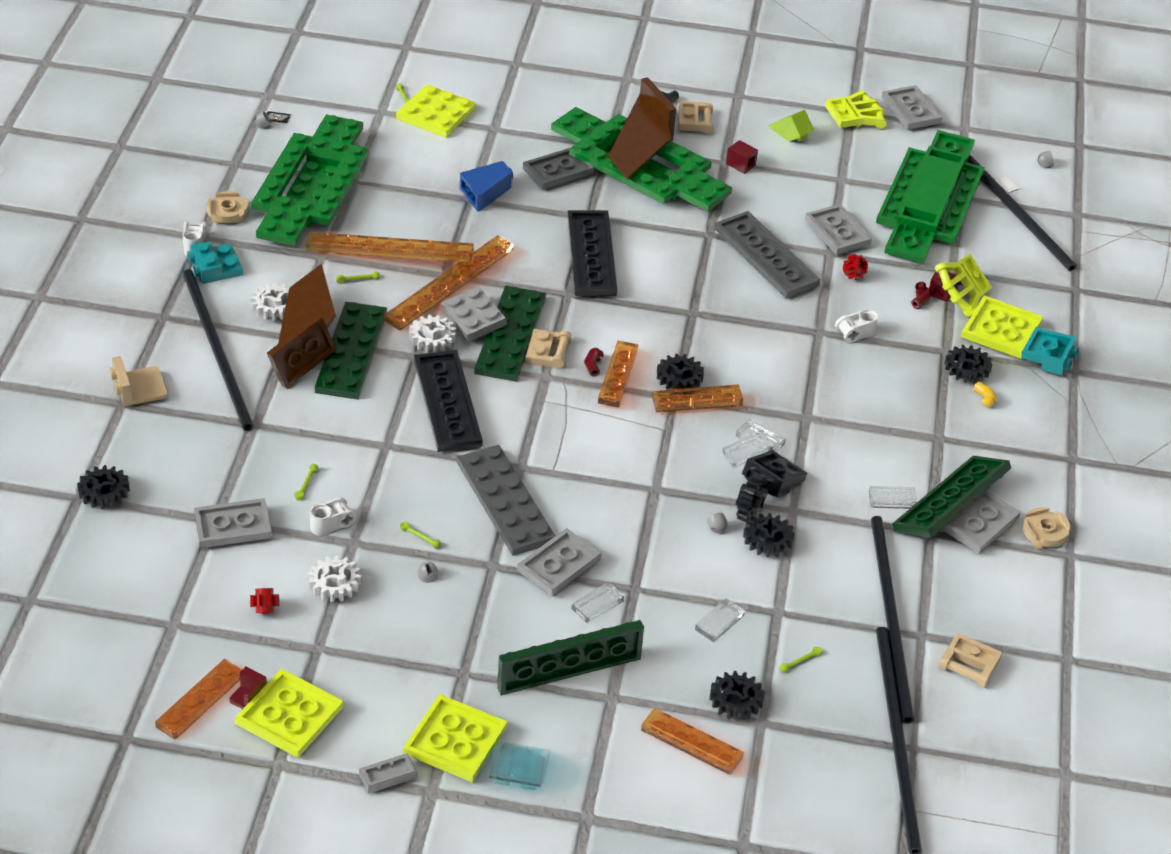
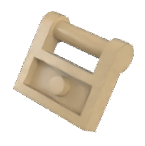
M679 101V130L702 131L705 135L712 134L711 114L713 113V105L705 102ZM698 112L704 114V122L698 121Z
M534 329L526 353L525 363L562 368L565 363L564 355L567 344L570 343L572 334L566 330L559 333ZM553 343H559L556 355L550 356Z
M957 632L939 663V668L945 671L949 669L978 682L977 685L985 688L1003 652ZM952 658H955L975 668H978L983 672L980 673L960 663H957L953 661Z

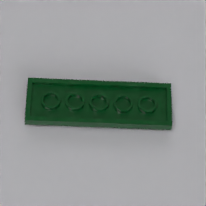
M505 285L497 308L506 318L507 325L487 333L475 365L474 374L514 382L518 381L533 330L536 329L546 301L545 292Z
M345 301L332 337L336 351L324 359L315 384V393L359 399L387 316V307Z
M973 455L892 523L894 532L923 536L924 538L933 537L984 491L988 490L998 479L1002 478L1011 469L1010 460Z
M641 620L626 622L621 625L602 628L598 631L579 634L574 637L555 640L550 643L499 655L497 689L500 695H505L641 660L644 625Z

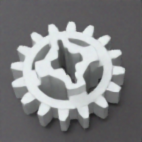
M277 283L271 286L265 284V288L258 287V292L253 291V297H251L252 311L256 312L258 317L264 315V320L272 317L273 321L276 318L283 320L290 287L285 288V284L277 286Z
M428 315L427 319L421 316L420 321L414 320L413 325H410L409 340L412 341V346L417 345V350L424 348L426 353L430 350L437 352L438 349L445 351L446 347L451 348L452 343L456 341V327H453V322H448V318L440 319V315L436 317Z
M327 556L325 557V562L317 560V566L312 565L310 567L311 572L308 573L309 589L313 590L314 596L321 594V600L329 597L331 602H334L335 598L344 601L345 595L351 598L352 591L358 592V585H361L360 568H356L354 561L348 563L347 557L339 560V557L335 556L334 560H330Z

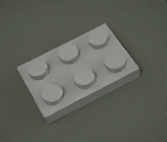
M917 85L882 92V99L907 130L941 123L942 116Z
M841 204L806 213L805 220L836 255L871 245L872 238Z
M479 286L441 303L443 311L468 342L507 325L504 315Z
M984 491L975 501L970 503L961 513L942 527L941 530L979 554L1017 521L1021 512L990 492Z
M265 498L194 508L200 548L272 538Z
M566 528L518 563L517 571L546 593L553 596L601 559V552Z

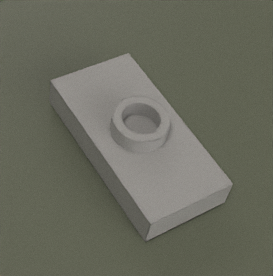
M406 753L359 768V776L367 793L370 794L416 779L417 771L409 754Z

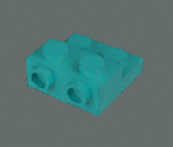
M210 241L190 245V251H187L189 263H193L194 274L199 276L202 284L243 275V267L231 243L213 247Z
M1035 327L1022 350L1021 359L1042 363L1043 371L1063 375L1064 371H1070L1071 358H1077L1079 346H1076L1077 337Z

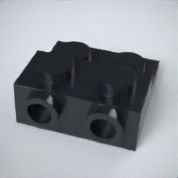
M774 450L748 458L742 471V475L745 476L747 481H750L751 475H754L755 472L766 476L768 482L765 487H767L768 494L773 497L789 493L792 485L805 481L808 474Z

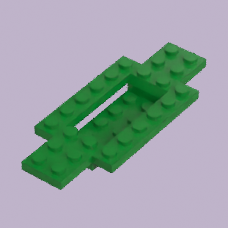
M574 107L551 123L552 131L576 143L570 148L569 155L582 162L585 161L599 171L662 204L669 200L676 201L682 198L709 212L732 194L731 186L705 173L711 168L712 161L672 141L656 155L681 167L679 171L676 172L650 159L627 180L609 159V154L627 120L626 117L620 114L605 122L578 107Z
M326 114L313 136L293 133L251 202V209L267 212L256 230V238L296 247L305 229L310 228L313 223L330 226L369 156V148L354 145L363 130L362 121ZM306 155V162L286 196H281Z
M937 130L932 144L928 147L927 151L908 148L876 219L877 224L893 228L885 246V254L924 264L934 239L954 245L985 168L967 163L974 147L975 139ZM959 177V179H958V181H957V184H956V186H955V188H954V191H953V193H952V195H951V198H950V200H949V202H948V205H947V207H946V209H945V212H944V214H943V216H942V213H943L944 208H945V206H946V204H947V201H948V199H949V197H950V194H951V192H952V190H953V187H954V185H955V183H956V180H957V178Z

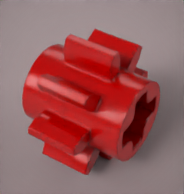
M852 254L848 256V260L843 261V272L848 276V279L854 278L859 280L863 278V274L868 273V262L862 255Z
M256 588L255 595H250V607H256V614L274 613V606H280L279 594H274V588Z

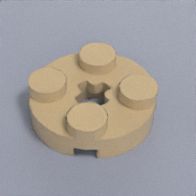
M233 191L219 192L215 198L211 200L210 197L207 201V213L215 224L242 223L249 211L247 198L244 197L243 199L239 197V193Z
M1045 507L1035 508L1027 513L1023 521L1022 530L1024 535L1033 542L1034 547L1044 549L1046 547H1057L1067 542L1070 523L1062 513L1058 511L1056 514L1049 512L1050 508Z

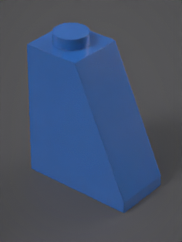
M504 161L460 173L459 189L476 211H481L511 188L513 171L510 167L508 168Z

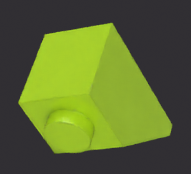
M805 109L769 125L772 130L789 142L795 139L800 142L808 138V133L814 131Z

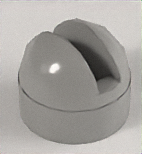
M265 111L258 113L254 118L255 125L259 128L271 125V121Z
M1045 151L1038 156L1037 161L1041 166H1053L1051 151Z
M715 513L707 519V523L713 532L721 533L727 527V519L724 513Z
M429 561L427 563L423 562L418 569V578L425 583L435 581L437 579L436 565Z

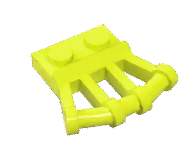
M860 90L847 97L828 99L825 102V107L840 128H847L849 126L859 128L862 124L875 125L878 129L886 127L884 109L879 106L880 104L877 99L869 97L864 90Z
M969 253L957 262H944L935 266L936 272L940 274L943 283L942 287L950 294L952 303L955 302L963 310V314L966 317L971 316L978 305L980 297L992 289V286L971 254ZM947 271H954L957 276L950 280ZM959 281L965 287L960 292L954 286ZM967 293L971 297L969 303L962 298Z

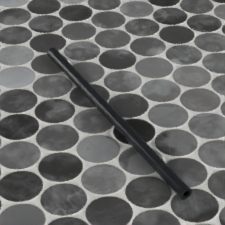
M971 155L969 156L967 163L981 166ZM984 169L981 180L1069 272L1075 270L1077 264Z
M186 269L183 272V277L244 431H250L254 425L194 273L191 269Z
M873 516L871 518L901 718L903 723L910 724L914 721V714L883 520L881 516Z
M878 627L876 629L908 850L909 854H921L922 847L889 633L886 627Z

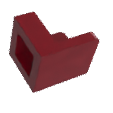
M738 140L727 149L726 164L745 174L756 166L758 149Z
M935 271L930 281V295L933 298L947 302L950 294L947 290L943 289L940 274Z
M247 666L239 672L241 686L229 697V702L242 710L267 684L266 676Z

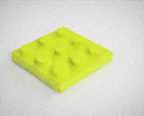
M426 84L396 112V119L446 138L476 109V102Z
M984 295L964 327L961 337L1021 359L1022 350L1035 327H1040L1043 316Z
M281 668L235 717V724L299 758L344 708V701Z
M439 694L403 747V754L408 753L411 758L473 783L506 731L508 721Z

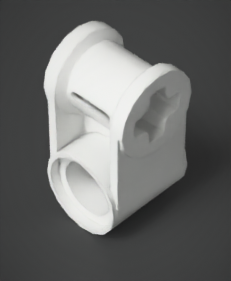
M184 221L182 235L184 254L186 256L187 251H190V245L206 240V222H202V224H189L188 221Z
M864 309L860 312L844 315L836 321L835 327L843 333L846 342L853 343L876 334L878 314L874 310Z
M337 497L311 508L310 530L317 536H324L333 531L351 526L356 521L357 515L353 510L349 509L346 499Z

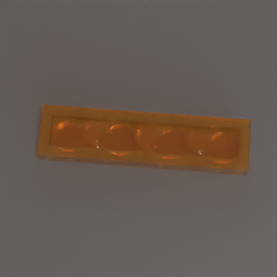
M617 340L598 396V404L620 407L639 344Z
M739 384L652 391V400L656 413L743 406V396Z
M223 659L155 721L156 728L176 740L240 681L239 672L242 669Z
M653 708L641 725V731L730 776L743 759V751L656 708Z

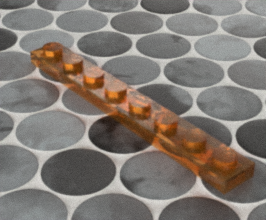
M310 232L305 244L306 251L416 258L419 260L457 261L460 263L470 262L474 252V243Z
M498 235L384 314V321L396 329L402 330L513 251V244Z

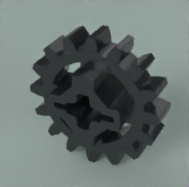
M961 345L960 349L954 346L953 351L949 350L946 355L945 370L949 371L950 376L956 375V380L964 379V383H967L968 380L976 383V379L983 382L984 377L988 378L991 373L992 358L987 357V352L981 353V348L973 349V345H970L969 348Z
M676 353L673 358L667 355L666 360L661 359L660 364L657 365L656 378L660 380V385L666 384L667 390L673 388L675 393L678 390L686 393V389L694 391V386L700 387V383L703 382L704 367H701L700 361L694 362L695 357L687 358L686 354L679 357Z
M106 465L102 469H98L95 466L93 472L86 470V476L79 477L80 482L77 483L79 498L83 499L85 505L91 502V508H95L97 505H100L101 509H104L105 505L113 508L114 502L121 504L122 498L128 497L127 492L130 491L128 475H124L123 470L116 472L115 466L111 469H107Z
M755 472L754 475H751L750 481L742 484L735 503L738 509L736 513L737 519L743 522H750L754 514L756 515L762 511L768 495L767 487H765L768 482L766 476Z
M760 513L758 519L752 516L750 522L746 521L743 532L744 544H750L749 550L756 549L757 555L763 552L766 554V557H769L770 553H773L776 557H779V552L786 554L787 548H792L795 536L793 526H788L787 519L781 521L780 515L774 518L771 513H768L767 517Z
M734 671L733 675L724 672L723 678L717 676L715 683L711 684L709 700L712 701V708L719 707L718 714L727 713V719H730L732 715L736 716L738 721H740L743 715L750 719L751 713L757 715L759 708L763 707L765 691L761 690L762 683H755V676L747 678V672H744L742 676L738 675L737 671Z

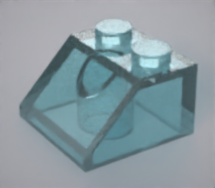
M500 741L493 749L489 778L495 779V783L499 785L509 786L510 782L520 783V788L536 790V786L541 787L543 785L551 750Z

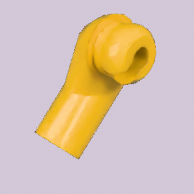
M980 381L976 383L973 390L984 397L982 403L986 407L991 408L998 400L994 390Z

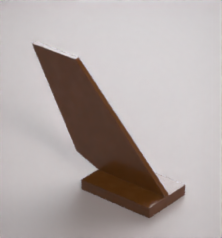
M648 77L641 79L640 94L609 154L611 162L627 180L674 139L676 107Z
M322 263L289 288L278 344L267 352L281 386L286 389L336 351L328 331V327L336 318Z

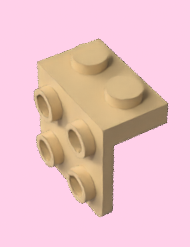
M121 356L112 357L113 367H109L111 380H115L116 395H120L124 407L167 397V390L157 366L126 372Z

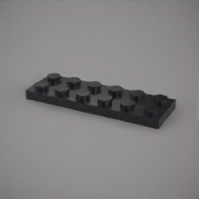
M568 210L567 219L575 296H617L608 210Z
M452 350L414 355V363L437 451L482 447L483 439L458 351Z

